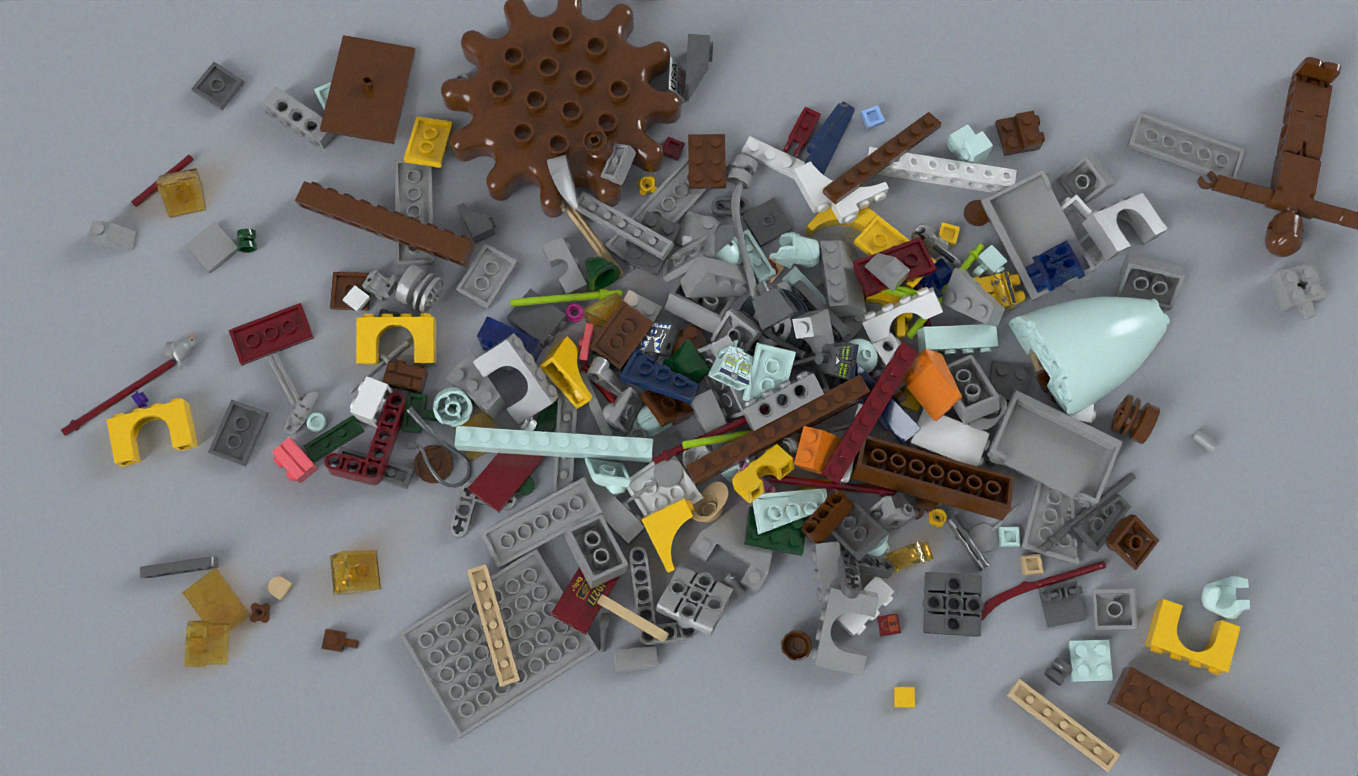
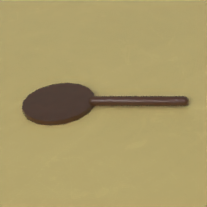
M973 200L965 206L964 217L969 224L983 226L990 222L981 200Z

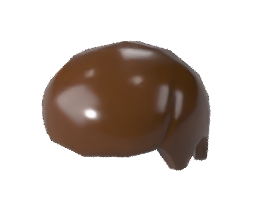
M800 630L790 631L785 634L781 641V651L790 660L801 661L807 658L812 650L810 637Z

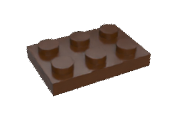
M688 134L689 189H725V134Z
M622 300L589 347L621 369L654 322Z

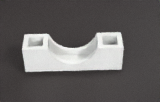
M928 287L922 288L917 291L918 294L911 297L910 295L904 296L896 304L889 303L876 313L871 311L865 314L864 318H862V324L871 343L889 336L890 325L900 314L915 313L926 320L942 313V307L933 287L929 289Z

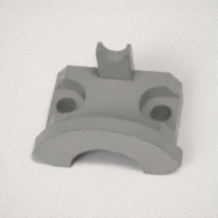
M372 270L362 286L364 290L374 294L377 300L381 299L384 301V297H390L394 288L399 284L400 279L393 275L391 278H386L377 270Z

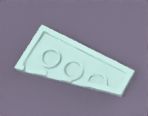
M826 488L764 493L752 502L758 535L812 515L826 500Z

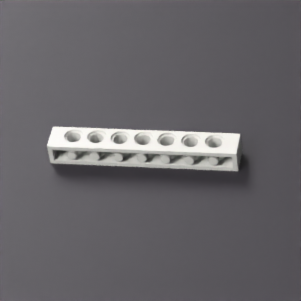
M869 147L867 156L878 148ZM905 153L877 175L998 193L1015 184L1017 170Z

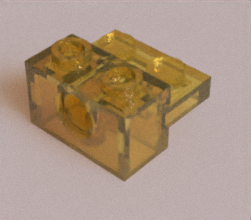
M188 621L186 626L184 667L228 665L230 623Z

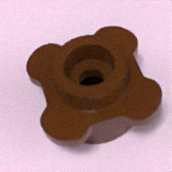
M253 603L251 605V622L262 621L267 623L270 620V604L264 603L260 605Z

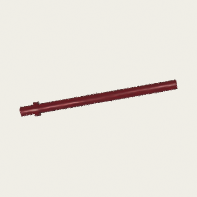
M173 359L168 360L77 420H71L69 425L61 429L62 433L66 436L74 430L78 431L80 426L175 366L176 363Z
M768 406L759 409L760 413H766ZM745 416L694 439L722 435L748 422ZM681 444L668 451L663 450L661 454L652 457L655 465L665 460L667 462L671 457L691 448L684 449Z
M773 475L769 477V482L879 494L880 497H885V495L894 496L897 491L877 486L843 482L836 484L833 481L785 476L781 480H778Z

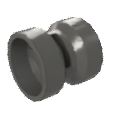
M1056 657L1052 662L1053 666L1048 668L1044 675L1053 683L1061 686L1065 681V676L1069 675L1073 669L1065 661Z

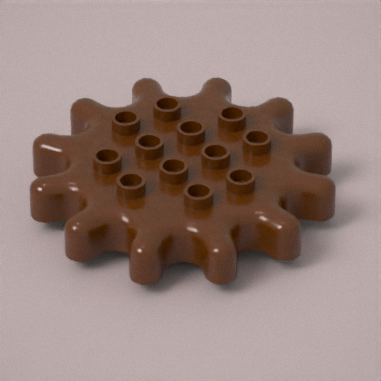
M507 0L503 10L509 29L503 36L489 38L478 31L470 30L465 32L461 38V47L465 59L478 68L476 73L465 79H448L442 84L441 95L446 107L452 111L467 112L473 116L472 121L467 126L456 130L450 137V145L456 159L464 162L479 156L493 158L496 163L486 178L487 188L493 199L504 201L520 185L533 184L540 189V203L543 213L548 217L557 218L565 212L566 200L562 197L553 181L547 159L566 155L575 188L587 187L593 191L599 201L610 207L616 206L621 200L620 185L601 177L607 160L604 162L592 160L583 145V136L590 129H601L610 141L612 149L614 144L617 143L629 145L635 150L636 155L631 165H635L648 173L657 172L662 168L663 149L658 142L646 135V131L653 124L675 123L681 116V99L679 96L671 91L656 90L649 84L654 77L663 74L669 69V47L660 41L652 42L642 47H635L626 41L634 29L633 11L627 4H617L604 18L592 20L582 14V0H558L556 10L544 17L533 15L523 0Z

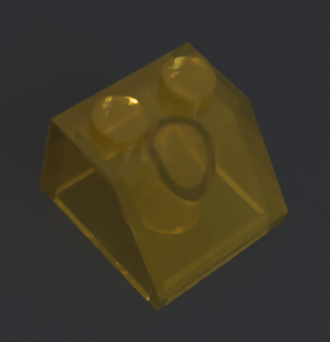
M197 168L159 176L157 187L169 218L206 210L203 185Z
M377 550L341 551L330 555L334 595L356 594L381 589Z

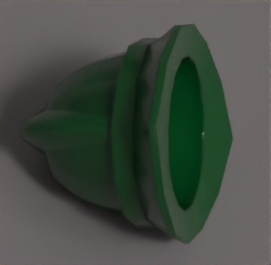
M597 256L589 257L585 260L589 281L588 288L591 291L603 289L620 278L619 268L607 259Z

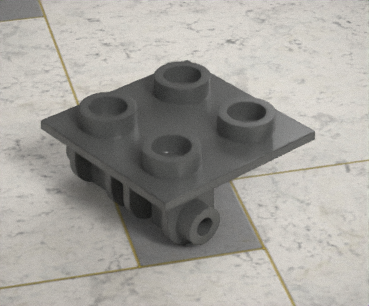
M1077 581L1038 588L1048 628L1087 620L1080 594H1083L1081 586H1078Z

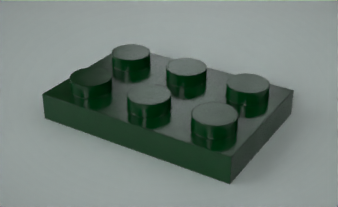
M750 506L748 509L744 544L802 556L805 543V534L802 532V526L807 521V517L758 535L753 506Z

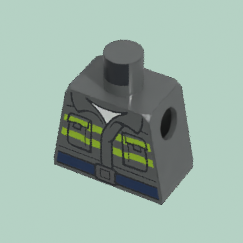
M847 342L824 344L822 352L817 353L815 356V362L820 364L819 371L839 379L850 380L854 378L859 344Z

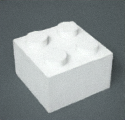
M366 376L365 380L361 381L358 387L359 393L357 398H354L351 402L350 412L358 421L377 428L386 400L393 391L388 384Z

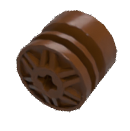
M1128 394L1118 405L1113 415L1110 430L1116 433L1120 429L1119 434L1123 436L1130 429L1129 439L1142 445L1155 427L1160 414V408L1147 402L1140 409L1141 400L1137 398L1133 402L1134 397Z

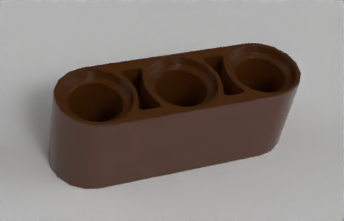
M841 490L833 491L803 524L802 532L813 544L822 543L850 513L853 503Z

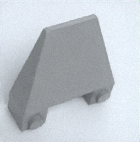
M743 499L700 532L689 553L706 563L716 546L749 565L748 570L740 581V585L757 594L768 576L773 550L744 544L748 509L750 506H753V503L749 504Z

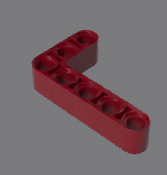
M393 392L388 396L366 460L339 453H330L326 456L324 463L331 475L369 485H377L382 481L403 421L406 401L402 393ZM397 401L401 402V404L397 406L393 405ZM391 418H394V419H395L394 422H392V423H387V421H388L389 419H391ZM383 436H390L385 441L381 440ZM379 453L383 454L381 458H374ZM339 462L336 467H331L332 463ZM354 466H357V467H358V469H357L356 471H354V472H351V471H350V469H351L352 467H354ZM371 471H377L376 475L368 476Z

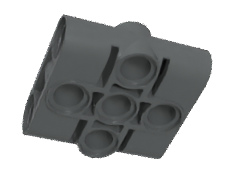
M925 572L924 599L922 602L924 608L923 633L980 637L981 611L984 606L982 601V576ZM949 580L957 582V589L950 588ZM929 598H934L937 601L936 608H932L929 605ZM950 599L956 601V609L949 607L948 602ZM969 601L976 603L977 609L975 611L969 608ZM949 619H953L956 622L957 627L955 630L949 628Z

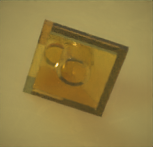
M615 292L583 309L585 322L593 324L595 327L603 328L621 303L618 293Z

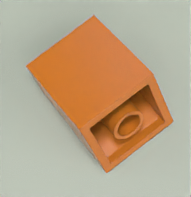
M804 426L794 465L802 470L821 474L842 438L823 430Z

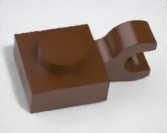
M325 629L321 649L343 653L344 647L358 649L359 641L346 638L347 632Z

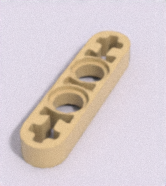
M601 594L597 601V604L663 643L669 635L666 631Z

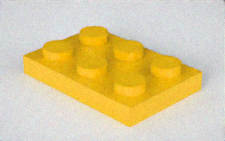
M417 116L404 155V162L441 168L453 129V122Z

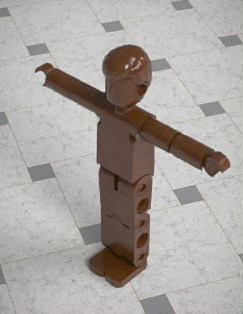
M1306 57L1292 73L1283 117L1284 125L1280 132L1270 188L1249 182L1245 183L1243 180L1219 174L1217 178L1216 174L1212 171L1207 174L1211 183H1207L1202 176L1197 179V183L1202 189L1211 188L1212 191L1264 204L1266 208L1281 211L1269 222L1265 235L1267 250L1277 257H1288L1300 250L1303 243L1301 234L1304 231L1302 229L1303 220L1301 217L1306 219L1315 218L1358 230V212L1314 199L1322 162L1320 158L1323 151L1332 93V85L1329 84L1338 77L1341 66L1332 62L1323 63L1321 59Z

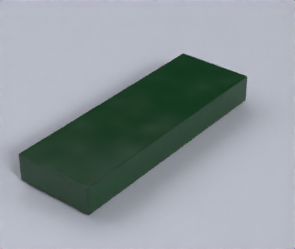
M352 415L305 444L304 447L315 463L365 431L355 416Z

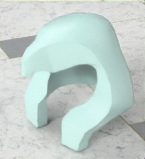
M1230 576L1205 585L1201 596L1203 607L1227 619H1237L1244 610H1250V600H1237L1236 588H1249L1248 579Z

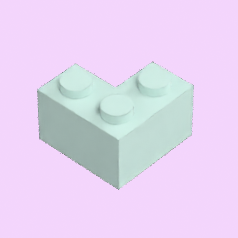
M968 124L952 133L947 140L948 149L952 153L954 152L958 161L980 164L984 162L993 147L983 131L975 134Z

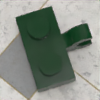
M407 394L401 427L402 432L422 434V427L406 412L411 406L423 419L438 422L434 411L426 410L427 395Z

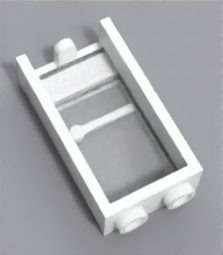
M1077 195L1073 198L1068 197L1060 204L1085 254L1089 257L1093 256L1096 264L1099 265L1105 260V257L1082 224L1088 219L1087 215L1092 211Z

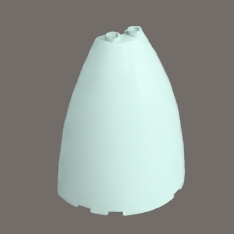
M1093 297L1075 299L1034 310L1013 318L1008 326L1026 354L1029 355L1033 352L1036 354L1050 376V381L1047 385L1048 389L1062 411L1072 416L1094 404L1125 382L1153 352L1165 334L1170 320L1165 313L1163 314L1156 299Z

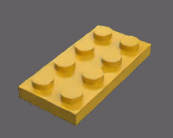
M877 215L854 240L853 244L870 256L910 240ZM923 277L904 284L908 288L914 289Z

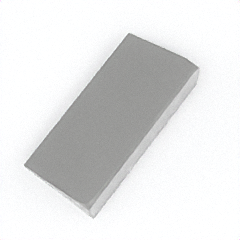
M615 143L612 155L607 160L601 177L622 185L636 155L635 150L629 145Z

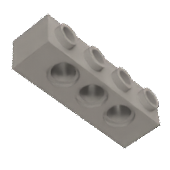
M276 86L262 102L266 109L265 112L270 117H277L282 125L287 128L289 126L292 127L297 135L307 137L308 141L315 147L319 145L325 149L336 135L321 132L320 126L323 117ZM302 117L301 120L295 121L297 118ZM312 127H316L315 130L310 131Z
M801 372L796 375L797 379L791 382L787 380L779 384L780 388L774 391L769 389L761 394V398L757 400L752 398L744 403L745 406L741 410L750 428L755 431L822 396L824 393L814 373ZM801 385L803 392L797 396L794 392L795 387ZM784 394L786 400L783 404L779 405L777 397ZM763 403H766L768 411L761 414L759 408Z

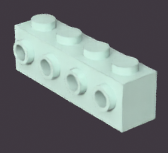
M992 325L933 326L917 330L919 353L925 348L937 353L944 352V355L956 354V351H962V354L974 353V350H980V353L992 352L993 348L998 347L996 326Z

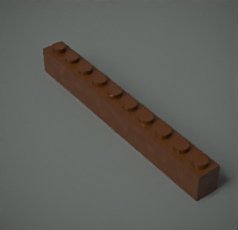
M304 181L295 199V202L301 208L463 267H467L475 250V246L467 236L461 235L459 237L450 230H439L437 226L431 223H427V225L422 224L420 220L414 217L409 219L400 212H389L383 206H372L370 202L364 199L358 201L350 194H339L337 190L330 187L328 189L322 188L320 184L313 181L311 183Z
M858 375L761 428L753 430L686 465V469L695 486H698L784 441L786 438L803 431L804 426L810 427L868 397L870 390L862 376Z

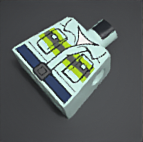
M735 340L733 346L721 349L708 376L739 391L750 387L753 358L743 352L745 343Z

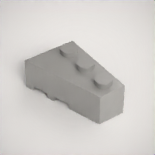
M701 255L680 280L686 298L742 296L749 288L744 266Z

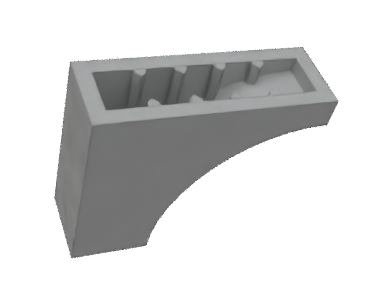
M828 309L809 311L792 319L796 339H804L810 345L814 355L822 352L824 344L834 343Z

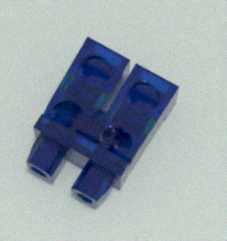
M1067 240L1039 256L1032 257L1034 263L1025 267L1030 279L1039 274L1041 275L1032 280L1037 291L1047 287L1050 292L1054 290V287H1059L1068 280L1075 277L1078 279L1085 277L1083 268Z

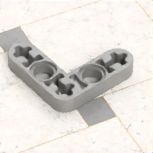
M472 482L462 485L449 528L450 533L455 538H463L467 535L476 503L488 506L480 499H477L475 495L470 494L468 496L465 492ZM513 496L510 499L513 502L508 503L502 510H512L516 506V497ZM463 505H467L470 508V512L465 516L459 513V509ZM457 517L467 520L466 523L462 521L461 527L464 530L460 531L459 534H456L457 532L454 530V527H458L460 523L459 520H456Z

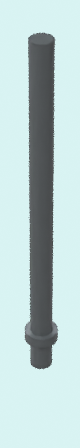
M1129 473L1103 494L1098 504L1087 507L1053 536H1048L1046 541L1039 546L1040 550L1045 553L1051 547L1057 546L1058 541L1073 530L1072 525L1112 495L1119 493L1135 480L1136 476L1133 473Z

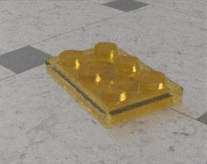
M217 568L211 570L182 592L216 640L221 639L251 616Z

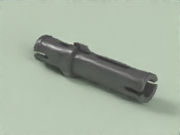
M956 515L946 521L955 533L956 540H959L969 556L979 568V571L988 567L990 563L969 535L970 531L966 530L960 522L958 516Z

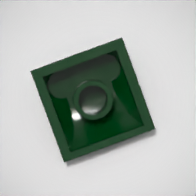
M689 339L670 358H666L662 365L665 364L670 367L671 371L676 374L680 373L697 384L711 370L709 364Z

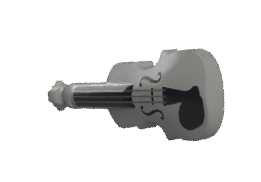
M921 223L913 230L911 239L921 237L925 247L936 257L943 256L956 267H960L963 264L959 258L948 251V242L943 240L942 237H937L934 233L935 229H932L928 224Z

